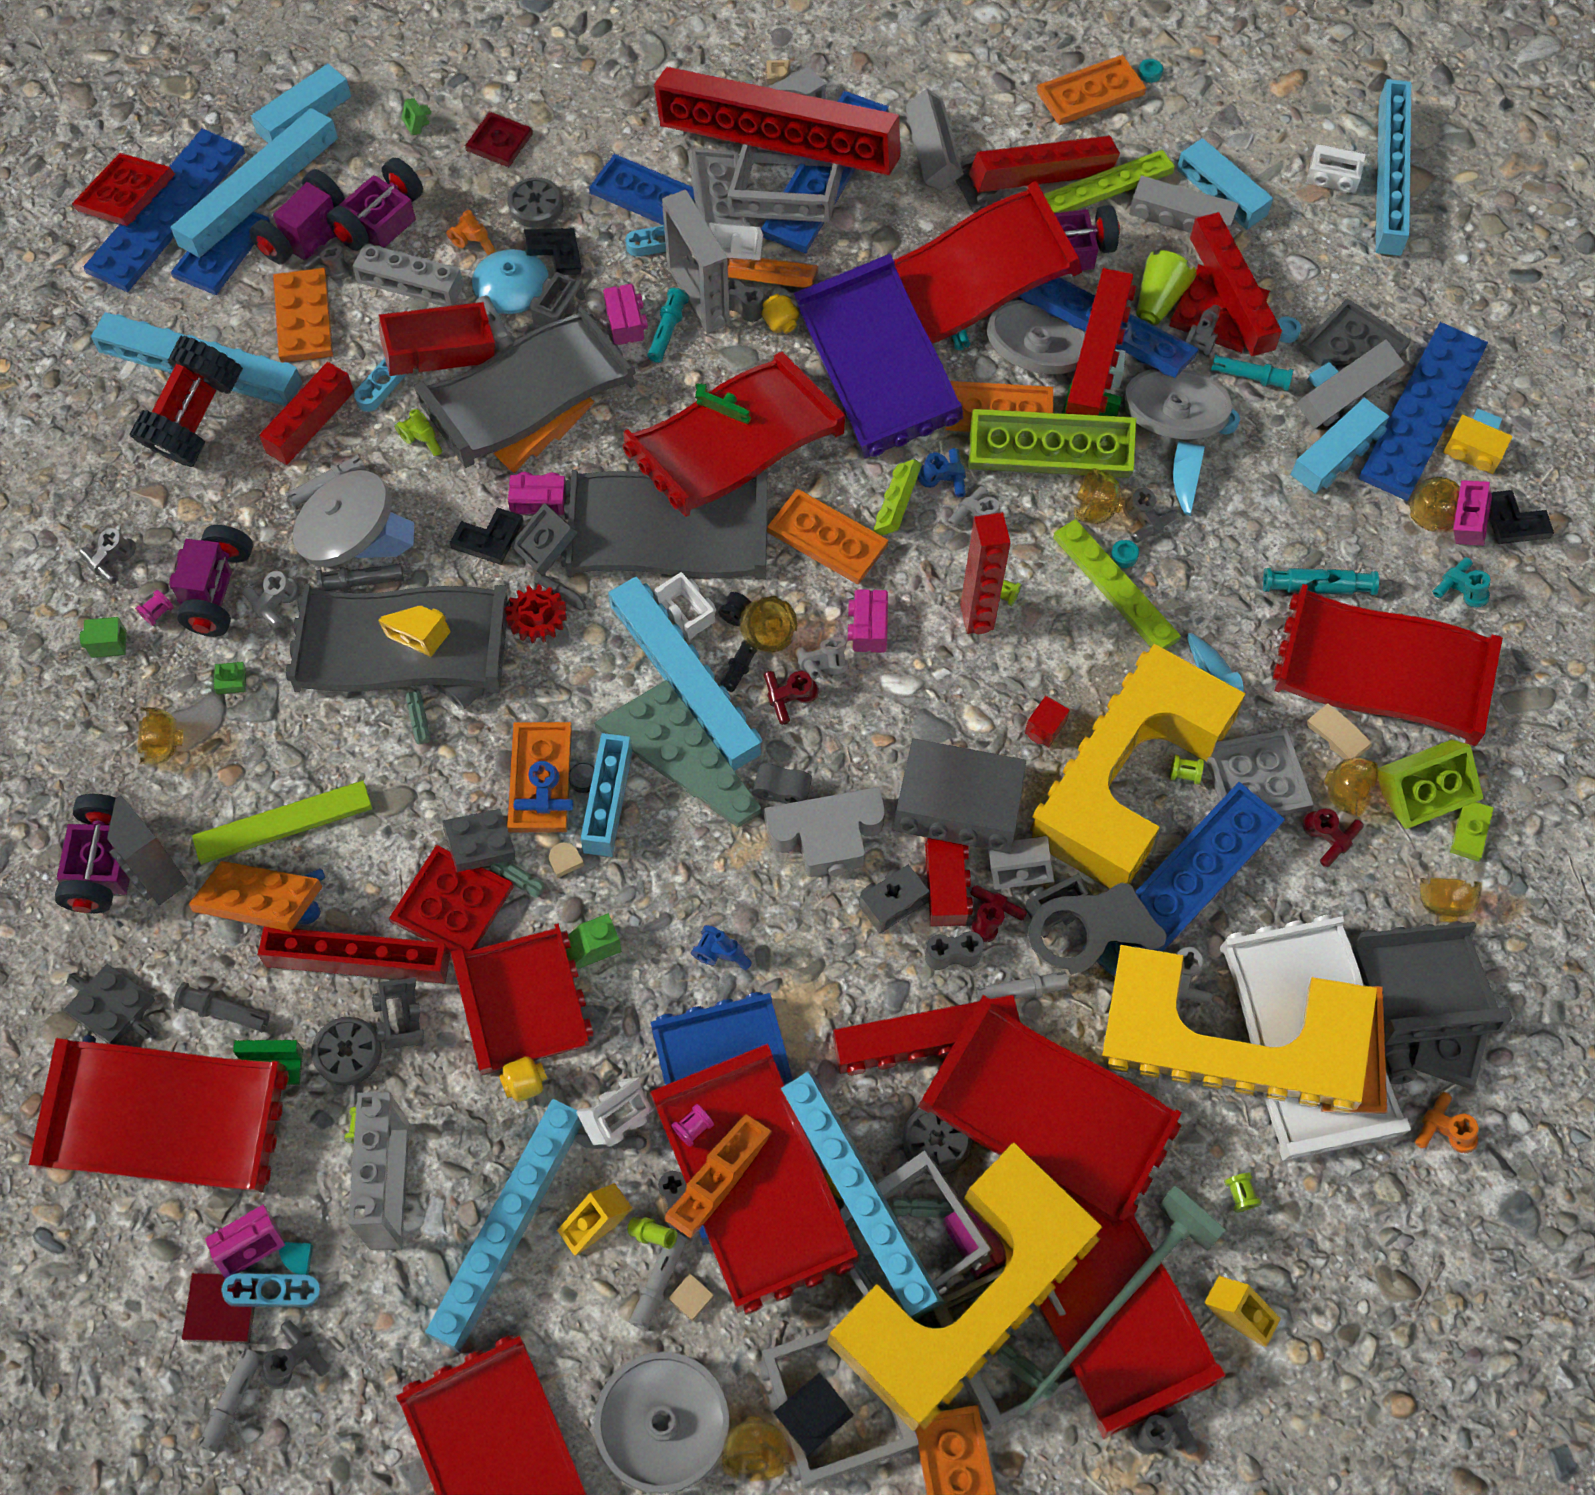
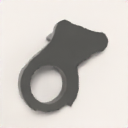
M1122 882L1098 895L1063 896L1044 903L1035 912L1029 924L1028 940L1033 951L1041 961L1053 968L1068 969L1070 975L1084 972L1092 967L1104 952L1109 941L1133 943L1145 949L1154 950L1165 945L1166 933L1151 917L1144 904L1137 897L1133 887ZM1058 912L1071 913L1077 916L1084 924L1087 932V941L1083 951L1077 956L1070 958L1058 957L1051 953L1044 945L1041 936L1042 926L1046 918L1051 914Z

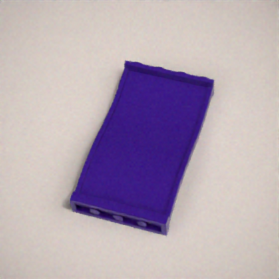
M891 254L794 293L798 310L803 317L819 357L845 410L864 459L877 457L883 454L885 450L895 446H904L912 439L928 436L934 430L944 426H953L963 419L962 405L958 401L944 367L914 310Z

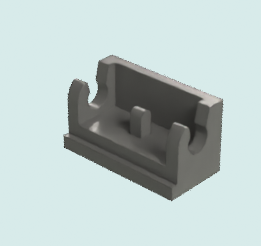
M974 157L961 162L962 169L968 168L955 181L973 213H976L988 205L1000 201L1002 189L978 193L969 175Z

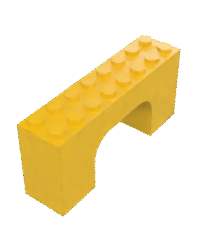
M1153 644L1148 652L1143 651L1136 662L1137 669L1134 674L1129 672L1121 685L1123 690L1120 694L1114 693L1107 705L1108 712L1105 716L1099 715L1093 725L1092 730L1094 732L1090 738L1084 737L1077 750L1080 752L1075 760L1070 758L1063 770V774H1065L1060 782L1056 780L1052 784L1048 792V796H1050L1046 804L1041 802L1032 816L1035 819L1030 827V830L1033 832L1032 838L1048 836L1051 855L1109 889L1122 882L1131 884L1151 853L1160 826L1121 805L1115 800L1109 790V787L1138 745L1147 740L1162 739L1181 747L1207 762L1208 757L1212 756L1217 742L1223 741L1236 721L1246 693L1156 644Z
M1120 945L1102 1053L1104 1063L1109 1065L1110 1070L1127 1073L1128 1068L1141 1071L1140 1075L1151 1078H1159V1074L1170 1075L1172 1081L1190 1084L1191 1079L1203 1081L1204 1087L1222 1090V1085L1235 1087L1234 1092L1244 1095H1254V1091L1267 1093L1266 1098L1277 1101H1286L1287 1097L1299 1099L1298 1104L1309 1107H1318V1104L1324 1103L1331 1105V1110L1342 1113H1350L1351 1110L1359 1107L1362 1102L1377 988L1311 977L1300 1035L1291 1043L1280 1047L1256 1045L1201 1035L1184 1025L1177 1012L1183 972V955Z
M1014 1142L968 1189L962 1202L999 1238L1006 1256L1003 1273L955 1323L947 1327L927 1328L916 1323L876 1284L829 1333L827 1344L912 1431L919 1425L924 1430L941 1412L937 1407L942 1400L947 1405L965 1386L961 1382L963 1377L966 1376L971 1380L988 1361L984 1355L988 1351L994 1355L1010 1337L1006 1331L1010 1327L1016 1331L1032 1314L1033 1310L1029 1306L1034 1303L1039 1307L1056 1288L1052 1284L1053 1280L1055 1279L1060 1284L1078 1264L1074 1258L1078 1256L1082 1260L1100 1240L1096 1233L1102 1226Z

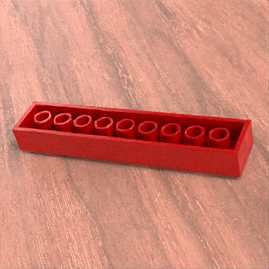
M667 66L654 83L659 122L662 127L890 176L901 158L899 114Z

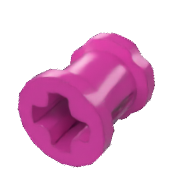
M157 589L153 592L154 596L144 605H138L135 608L139 615L151 626H154L156 620L167 610L171 611L174 609L169 599Z
M698 1104L693 1106V1111L679 1123L674 1122L672 1124L674 1131L689 1147L694 1144L693 1140L706 1128L710 1129L714 1126L713 1121Z

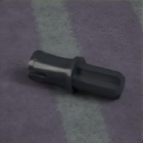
M743 640L734 658L728 661L729 667L720 684L729 692L735 691L743 675L749 672V664L758 651L756 644L750 649L753 645L752 641Z

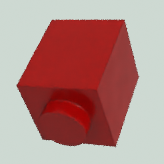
M1045 695L1028 719L1025 734L1033 742L1050 747L1067 723L1070 709Z

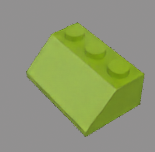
M1453 739L1376 769L1382 795L1402 826L1406 829L1484 799L1471 745Z

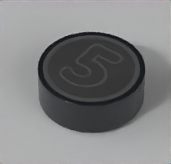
M579 763L571 768L569 771V782L573 790L579 793L590 792L594 766L588 763Z

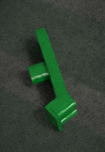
M695 384L697 405L708 407L740 422L749 423L751 417L748 416L750 412L735 405L737 401L735 395L727 393L721 399L708 393L706 384Z

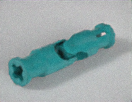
M1265 568L1263 573V591L1287 590L1288 593H1299L1302 584L1308 585L1307 590L1313 593L1352 595L1354 592L1370 593V595H1377L1379 590L1378 571L1355 573L1354 570L1289 568L1288 571Z

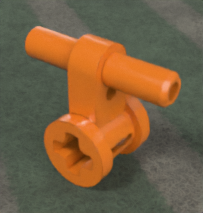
M469 209L463 212L459 218L460 222L455 227H450L447 230L448 238L459 248H464L468 241L480 242L487 255H491L496 251L488 238V231L482 223L478 222L473 212Z
M1441 1092L1433 1108L1427 1110L1422 1120L1424 1125L1415 1140V1144L1422 1149L1427 1148L1436 1131L1449 1137V1143L1454 1150L1460 1153H1469L1478 1146V1123L1475 1118L1468 1114H1458L1452 1118L1444 1115L1452 1100V1096L1447 1092Z

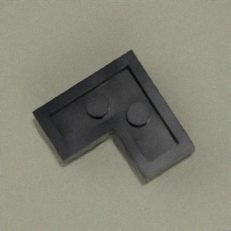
M574 228L524 229L523 239L526 256L552 255L555 273L558 272L562 275L581 274L582 266Z
M1513 490L1491 492L1492 500L1489 519L1498 544L1551 539L1554 530L1547 510L1520 513Z
M497 507L486 529L461 521L450 541L451 549L502 565L511 547L510 545L524 522L523 516Z

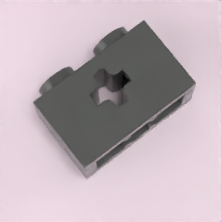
M907 864L901 869L896 867L885 876V880L877 885L872 883L865 887L860 895L859 907L879 934H881L928 903L930 891L911 866Z

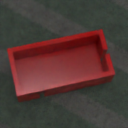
M484 302L379 314V336L389 376L412 374L413 369L417 368L418 372L480 365L495 355V341Z

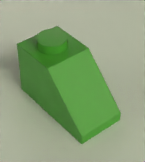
M609 913L580 924L568 934L571 948L566 949L568 961L575 960L577 970L622 952L620 940Z

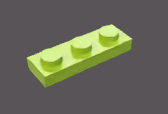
M916 459L900 463L894 468L890 486L884 494L883 505L876 516L877 521L873 529L875 533L884 536L898 531L922 466Z

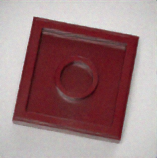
M489 111L465 144V148L469 153L510 168L533 135V129Z
M192 1273L181 1340L185 1342L250 1344L255 1307L229 1305L222 1295V1285L226 1280L222 1274ZM252 1281V1288H243L241 1282H235V1286L228 1288L227 1292H232L233 1298H240L242 1292H251L252 1296L250 1299H256V1285L258 1281Z

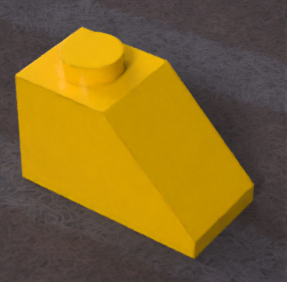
M421 605L381 616L378 620L388 638L432 657L451 632L445 621L446 617L442 612L437 609L430 610Z
M613 1183L590 1192L557 1229V1232L573 1255L576 1256L617 1227L633 1207L617 1185Z
M1220 1275L1204 1302L1222 1322L1264 1347H1267L1281 1320L1250 1285Z

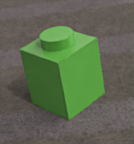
M119 617L84 620V631H80V644L82 648L87 650L91 658L126 655L127 630Z

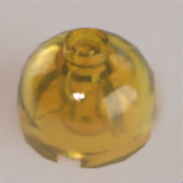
M1093 468L1094 473H1087L1077 493L1076 499L1081 500L1080 509L1074 506V517L1078 521L1097 525L1106 523L1115 513H1120L1124 504V498L1121 497L1122 491L1119 482L1111 474Z
M1437 476L1425 479L1418 484L1408 501L1412 520L1419 527L1428 531L1435 532L1437 529L1451 530L1454 527L1460 486L1454 480L1447 477Z
M766 596L753 600L745 607L740 620L741 634L746 643L755 650L767 653L782 651L788 647L793 641L791 638L794 631H797L798 626L796 613L787 601H782L776 596Z
M142 706L140 714H146V717L139 721L138 753L144 752V758L140 757L138 764H161L168 761L174 755L176 746H182L183 729L177 728L176 719L170 712L161 708Z
M1352 757L1339 762L1334 770L1330 769L1326 774L1324 785L1328 787V797L1331 803L1338 810L1346 814L1360 817L1365 812L1372 798L1368 793L1370 787H1375L1378 764L1366 758Z
M1420 878V901L1430 914L1439 916V922L1451 923L1458 921V917L1469 916L1477 909L1482 895V882L1474 881V887H1471V883H1466V880L1430 878V884H1428L1427 879Z
M753 1416L747 1418L730 1429L725 1437L721 1454V1467L724 1473L732 1478L739 1479V1473L752 1474L749 1477V1481L770 1480L784 1474V1466L789 1467V1449L785 1436L780 1428L771 1422L765 1421L762 1417Z

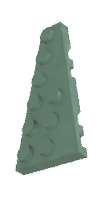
M667 680L594 722L595 728L602 733L629 736L631 738L632 752L637 754L640 760L673 783L676 782L693 797L701 799L710 806V809L737 828L762 813L761 806Z

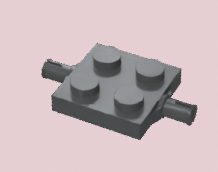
M106 964L89 981L84 980L75 972L71 974L72 978L70 976L67 978V984H70L79 992L64 1008V1011L68 1016L106 1043L116 1044L123 1035L132 1030L139 1033L145 1039L150 1037L149 1034H153L154 1028L142 1021L145 1011L155 1002L153 995L109 964Z

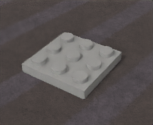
M1288 729L1219 741L1212 756L1208 757L1207 765L1219 801L1238 782H1241L1281 816L1309 811L1314 806Z

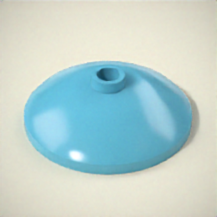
M502 250L487 256L478 264L472 276V287L477 299L481 296L490 297L497 313L516 314L530 309L532 299L535 296L539 297L543 292V284L549 278L546 266L537 256H526V251Z

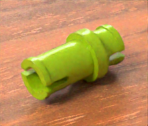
M634 1216L628 1223V1235L636 1237L640 1243H653L666 1249H671L677 1241V1231L675 1229L656 1224V1221L652 1218Z

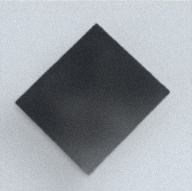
M820 1372L773 1412L807 1456L854 1416L844 1400Z

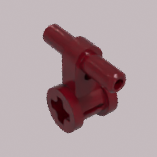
M767 671L764 674L769 691L767 697L770 706L774 707L779 724L781 725L790 722L785 703L797 699L800 703L808 704L813 702L819 694L818 685L805 671L792 673L788 678L787 685L780 688L773 671Z
M1329 808L1319 809L1306 814L1302 823L1307 835L1314 838L1322 836L1332 845L1320 859V863L1324 867H1330L1341 853L1345 854L1353 845L1352 840L1364 828V824L1360 820L1355 819L1342 832L1338 828V815Z
M974 885L970 892L972 896L985 902L979 907L977 918L971 926V932L979 934L983 942H991L996 938L998 927L1002 925L1005 918L1004 912L1020 921H1023L1027 915V910L1007 901L1008 897L998 892L994 894L978 885Z

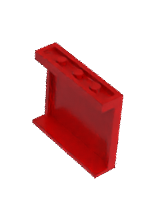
M559 923L554 924V929L464 952L463 949L451 951L478 1069L482 1075L503 1070L504 1065L526 1056L536 1061L590 1046L588 1037L594 1036L590 1018L583 1019L581 1008L586 1006L582 988L577 990L575 988L573 978H577L579 975L575 960L568 961L566 949L571 948L567 930L561 932Z

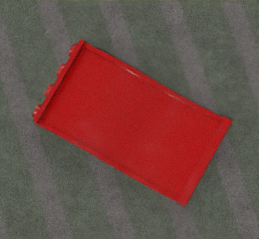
M1037 181L1027 185L1028 189L1026 191L988 205L968 216L929 243L894 259L895 267L907 295L932 344L975 324L1030 289L1067 274H1071L1074 277L1082 273L1079 257Z
M781 351L774 355L773 361L744 371L708 392L721 399L727 393L735 395L737 398L735 405L750 412L748 416L751 417V420L748 424L708 407L697 405L694 402L681 412L654 426L631 433L629 429L625 430L623 450L628 458L634 459L640 471L652 479L656 489L659 492H663L669 498L672 507L676 510L679 509L687 517L692 509L710 503L736 490L794 450L830 434L835 438L844 434L845 414Z
M1302 584L1298 594L1293 593L1289 609L1293 610L1292 617H1287L1283 630L1284 633H1288L1287 639H1282L1278 651V656L1282 657L1281 664H1276L1272 680H1276L1275 692L1280 693L1281 690H1285L1303 698L1323 704L1328 703L1330 706L1422 723L1465 738L1466 744L1478 745L1486 731L1503 637L1493 634L1490 637H1485L1470 630L1436 620L1348 605L1307 590L1308 585Z
M983 995L926 1090L918 1107L927 1113H933L958 1131L1000 1156L1014 1142L1063 1190L1113 1222L1112 1225L1118 1228L1124 1221L1129 1223L1138 1209V1205L1134 1203L1138 1194L1144 1195L1153 1181V1178L1149 1176L1153 1166L1159 1168L1168 1151L1163 1149L1167 1140L1173 1141L1182 1124L1177 1122L1182 1112L1177 1109L1175 1111L1122 1077L1038 1034L993 1004V1000Z
M56 1038L28 1165L43 1169L90 1172L263 1192L264 1185H268L271 1178V1166H268L270 1153H274L277 1145V1135L274 1134L276 1121H280L282 1116L283 1104L280 1102L282 1090H285L288 1084V1071H285V1065L277 1061L262 1062Z
M768 1044L650 1091L654 1106L686 1185L706 1164L708 1154L745 1114L771 1130L770 1137L752 1163L703 1224L737 1313L744 1311L746 1315L764 1307L763 1302L775 1298L776 1301L789 1298L794 1294L793 1289L805 1285L806 1288L817 1286L825 1281L824 1276L836 1272L837 1275H842L855 1268L854 1263L858 1262L859 1257L801 1123L781 1089L784 1087V1083ZM698 1104L713 1121L714 1126L710 1129L706 1128L693 1140L694 1144L689 1147L674 1131L672 1124L674 1122L679 1123L693 1111L692 1107Z
M1068 1192L1066 1193L1102 1227L1096 1233L1100 1240L1082 1260L1078 1256L1074 1258L1078 1264L1060 1284L1055 1279L1052 1282L1056 1287L1054 1292L1065 1314L1060 1316L1048 1297L1038 1307L1064 1356L1069 1353L1154 1252L1135 1216H1133L1129 1223L1124 1221L1117 1228L1112 1225L1113 1222ZM1162 1262L1070 1364L1098 1425L1097 1428L1103 1440L1220 1384L1226 1376L1220 1364L1216 1363L1191 1311Z
M513 1335L501 1338L495 1342V1348L483 1353V1350L475 1351L464 1358V1363L454 1368L452 1365L444 1366L433 1373V1378L423 1383L421 1380L413 1381L402 1388V1393L396 1395L422 1457L435 1495H587L524 1341L520 1336L514 1338Z

